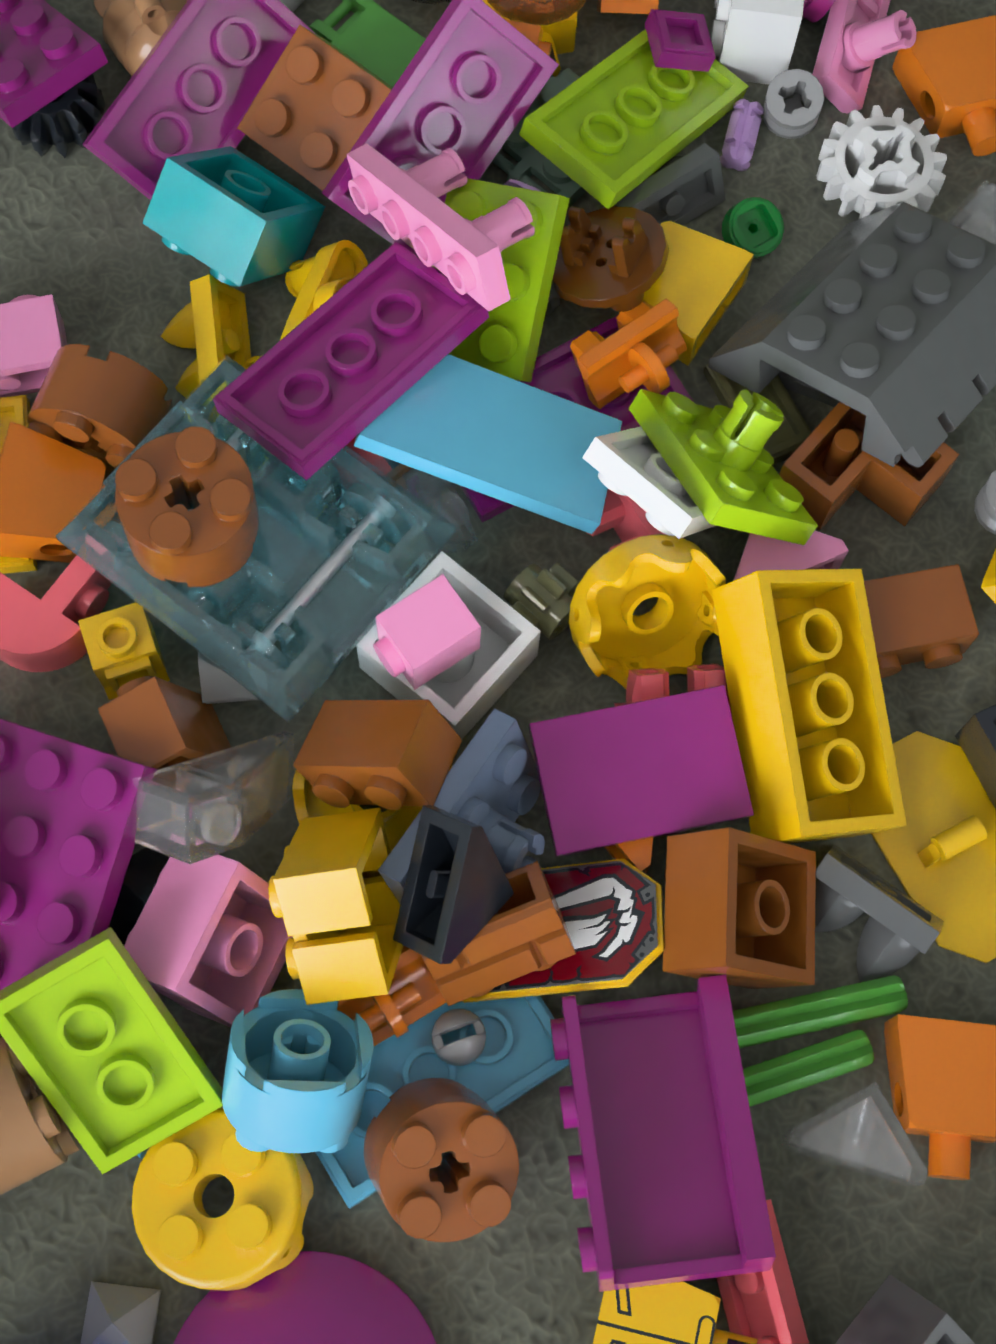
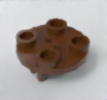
M571 206L568 211L570 224L563 227L552 280L557 294L560 298L582 307H611L618 312L634 309L642 302L644 292L651 288L664 271L669 248L663 227L651 214L634 207L613 206L609 210L602 208L586 213L583 208Z

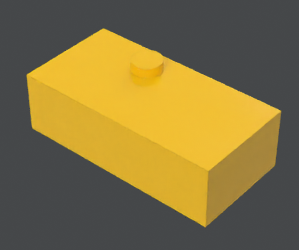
M862 569L757 570L712 590L732 720L754 813L753 816L749 817L751 833L791 844L855 837L907 826Z

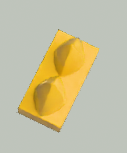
M208 274L190 281L191 302L172 318L161 334V337L166 342L174 346L196 348L197 358L186 368L175 388L185 398L199 403L214 402L213 398L241 375L243 368L248 367L245 363L251 358L245 294Z

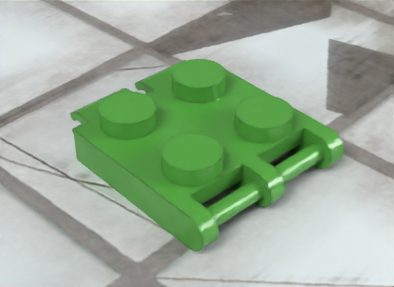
M342 0L343 2L324 21L316 19L309 26L317 35L329 41L392 87H394L426 40L373 0ZM350 11L354 13L337 31L332 29Z

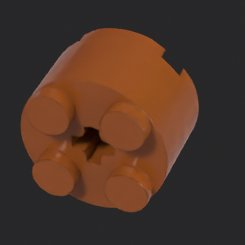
M65 345L57 350L27 416L28 428L102 460L106 464V474L104 475L103 482L109 483L119 466L127 461L136 450L160 436L172 407V399L165 401L164 397L168 388L163 381L132 359L110 351L106 361L86 356L90 349L89 345Z
M191 426L181 432L165 434L147 442L119 466L115 475L117 512L131 551L137 562L147 573L166 582L165 579L187 583V587H206L231 577L246 564L253 551V544L259 530V512L249 468L233 447L216 438L208 429Z
M445 1078L417 1080L401 1087L389 1097L391 1101L383 1108L377 1118L373 1117L367 1128L364 1140V1161L370 1180L385 1207L404 1232L413 1238L427 1241L455 1242L472 1237L487 1227L499 1225L506 1219L511 1210V1199L518 1181L519 1157L511 1133L488 1104L478 1094L464 1085ZM450 1151V1153L444 1156L442 1160V1153Z

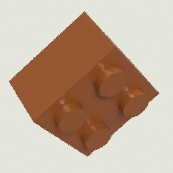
M299 25L237 129L323 191L346 158V154L350 152L393 87L326 39Z
M730 827L667 836L663 972L698 979L726 975L728 985L748 989L815 985L816 851Z

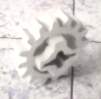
M873 105L869 118L865 119L855 109L850 112L846 125L838 121L833 124L829 139H824L818 157L821 163L816 176L818 181L827 182L823 194L826 201L840 198L842 201L838 212L841 217L848 215L854 210L860 213V219L901 202L908 203L925 212L930 210L935 196L939 194L946 177L941 172L947 161V155L935 152L940 140L938 134L923 136L920 133L925 120L918 118L911 124L903 121L904 110L902 108H897L891 118L884 117L879 105Z

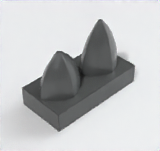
M704 143L684 156H674L614 206L634 207L647 212L659 224L665 221H672L684 226L726 200L719 153Z
M836 845L831 848L816 869L815 933L841 929L854 922L864 912L870 915L862 930L857 949V973L860 982L879 979L893 974L906 966L920 951L925 954L940 934L944 921Z

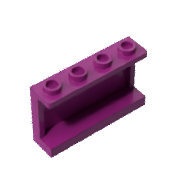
M726 975L699 978L697 991L588 1005H577L575 995L562 996L563 1018L550 1019L555 1061L568 1060L572 1084L559 1086L564 1129H578L581 1154L568 1156L573 1200L587 1198L590 1226L577 1228L583 1273L596 1271L599 1292L770 1271L776 1254Z

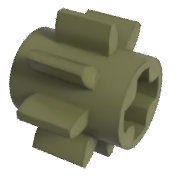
M558 562L549 571L546 568L542 570L536 563H533L526 567L511 582L503 598L512 605L511 607L537 627L541 631L540 633L549 640H553L569 626L570 603L579 581Z

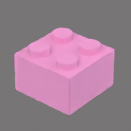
M178 841L169 860L162 869L134 928L129 933L124 947L154 990L190 1011L232 1027L235 1017L243 1009L245 1015L257 1008L259 998L271 992L286 961L285 948L287 939L293 936L288 937L283 917L276 918L272 912L269 901L268 882L238 861Z

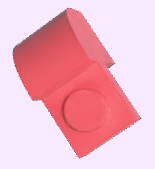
M80 550L42 599H39L0 572V660L24 671L49 672L64 668L83 657L87 653L78 620L100 614L109 598V591L107 589L111 583L101 563Z

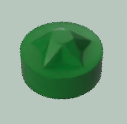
M750 197L735 204L727 211L722 222L724 242L754 254L753 259L763 257L774 251L780 244L784 233V222L780 211L772 202L761 197Z

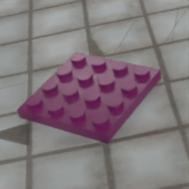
M0 718V990L109 928L159 769Z

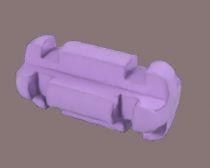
M739 99L733 105L735 109L730 117L720 162L726 168L745 171L750 167L749 161L753 156L762 120L761 115L764 113V109L758 102Z

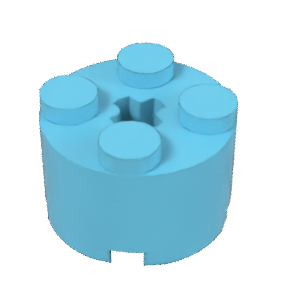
M288 989L271 992L260 997L257 1008L245 1015L243 1009L235 1017L230 1032L222 1089V1105L228 1120L236 1129L235 1136L242 1147L255 1152L271 1149L285 1153H310L316 1151L333 1153L345 1147L348 1143L349 1134L356 1127L361 1115L374 1048L371 1030L366 1021L357 1012L354 1021L346 1014L337 1010L339 1001L306 1005L302 989Z

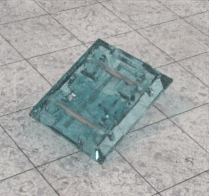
M226 355L182 402L179 401L102 482L103 486L55 537L283 719L290 722L376 624V616L390 608L456 532V527L347 445L307 481L273 454L270 455L262 449L260 444L239 428L236 429L234 424L217 412L213 398L246 370ZM191 426L203 427L211 431L216 438L229 444L237 452L242 447L245 449L246 465L252 477L259 512V530L248 561L234 575L206 587H187V583L179 582L174 587L167 581L164 582L151 576L135 559L116 508L115 475L119 466L147 442L165 434L181 432ZM342 489L346 491L344 493V497L347 502V505L343 509L340 508V505L343 502ZM385 540L395 544V547H391L389 544L385 542ZM277 639L280 641L282 652L274 645Z

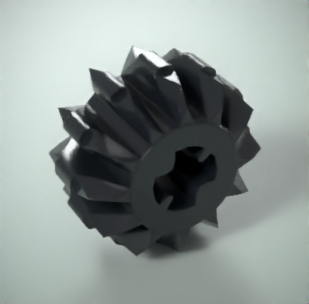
M91 74L12 128L16 139L22 145L32 143L33 149L41 157L52 145H55L58 153L66 158L68 152L67 144L73 141L75 144L87 149L82 144L88 137L87 133H91L101 120V114L104 113L103 107H105L102 91L98 89L94 75Z

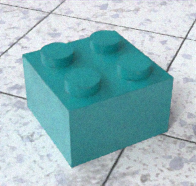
M228 146L167 157L143 224L160 234L164 245L171 250L184 255H192L209 266L211 275L227 285L240 287L292 271L289 266L297 260H303L326 206L235 148Z

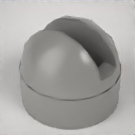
M449 1010L443 1013L433 1026L432 1045L434 1051L447 1064L454 1066L470 1064L481 1055L485 1047V1027L481 1019L469 1010ZM473 1024L476 1035L444 1046L441 1035Z

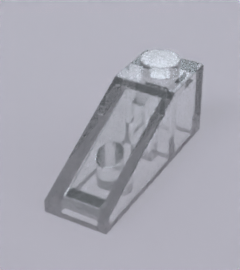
M287 731L279 732L157 770L143 778L134 777L133 784L138 789L135 843L188 864H193L243 846L293 797L294 733Z

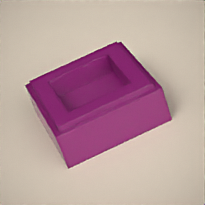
M651 9L645 22V28L655 67L709 72L716 56L704 14Z

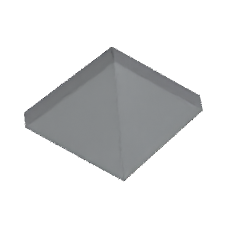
M91 1281L80 1344H153L162 1290Z

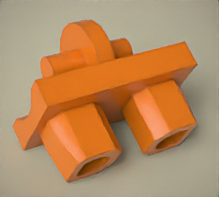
M667 298L654 307L642 300L634 309L619 312L616 317L619 330L606 339L597 331L592 332L588 330L571 342V352L575 365L582 375L588 398L598 409H601L624 392H632L642 384L649 391L658 394L669 388L670 379L665 368L679 359V355L687 350V347L677 325L678 308Z
M403 946L387 995L341 1000L338 1002L337 1010L346 1014L354 1021L357 1012L368 1024L372 1033L373 1044L376 1046L392 1035L398 1038L409 1031L407 1026L442 1006L446 1001L437 986L436 980L433 979L423 961L422 955Z

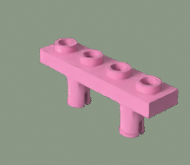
M835 0L830 8L812 75L818 79L823 87L824 96L842 113L848 114L855 109L857 111L862 109L875 59L900 49H908L916 41V26L911 17L906 18L907 13L905 11L899 10L887 16L891 0Z
M368 143L346 154L353 179L348 182L349 192L355 205L364 215L370 213L384 225L386 231L394 240L402 239L415 250L424 265L436 267L448 277L451 285L459 294L464 295L467 293L488 311L511 300L500 252L524 238L527 239L533 236L535 233L534 226L530 224L533 222L532 215L521 199L517 197L512 198L507 204L470 221L466 218L464 219L438 199V197L451 190L467 184V176L462 173L465 171L463 162L453 149L447 148L441 151V154L406 171L397 167Z

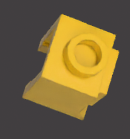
M141 601L78 620L92 669L104 687L109 700L118 697L117 691L121 686L139 677L156 676L170 681L153 625Z

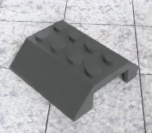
M905 202L850 222L709 358V368L758 394L783 371L866 415L861 450L892 467L901 460V455L910 465L921 467L948 438L946 432H953L982 401L983 397L981 395H987L996 385V245Z

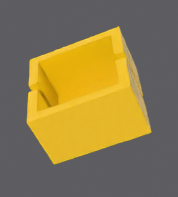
M380 807L302 819L290 845H287L284 849V857L275 876H271L269 880L268 892L272 912L276 918L283 917L288 937L293 936L287 939L285 948L288 972L292 979H300L306 1005L387 995L389 993L404 946L393 940L400 903L382 876L364 879L362 877V872L378 870L391 853Z

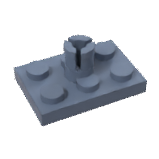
M495 708L447 773L433 805L482 826L505 874L537 861L527 856L526 853L530 851L535 855L543 854L545 846L544 836L530 828L526 829L515 823L519 815H524L531 810L538 799L541 789L535 761L515 718ZM421 811L378 869L400 905Z

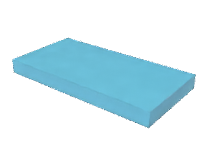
M448 354L356 436L354 446L593 534L601 523L608 488L599 480V471L582 457L595 437L619 432L622 421Z
M540 995L468 1003L461 1001L451 1006L445 1003L407 1026L409 1030L407 1033L398 1038L392 1035L374 1046L361 1115L356 1127L349 1134L348 1143L337 1152H315L349 1209L377 1192L365 1166V1135L373 1117H378L383 1108L391 1101L389 1097L401 1087L426 1078L451 1079L478 1094L496 1114L569 1066L568 1060L555 1061L550 1019L555 1018ZM452 1009H466L473 1012L481 1019L486 1031L485 1047L481 1055L472 1063L464 1066H454L442 1061L435 1053L432 1045V1029L436 1020L443 1013ZM473 1024L443 1034L441 1038L444 1046L460 1039L476 1035Z

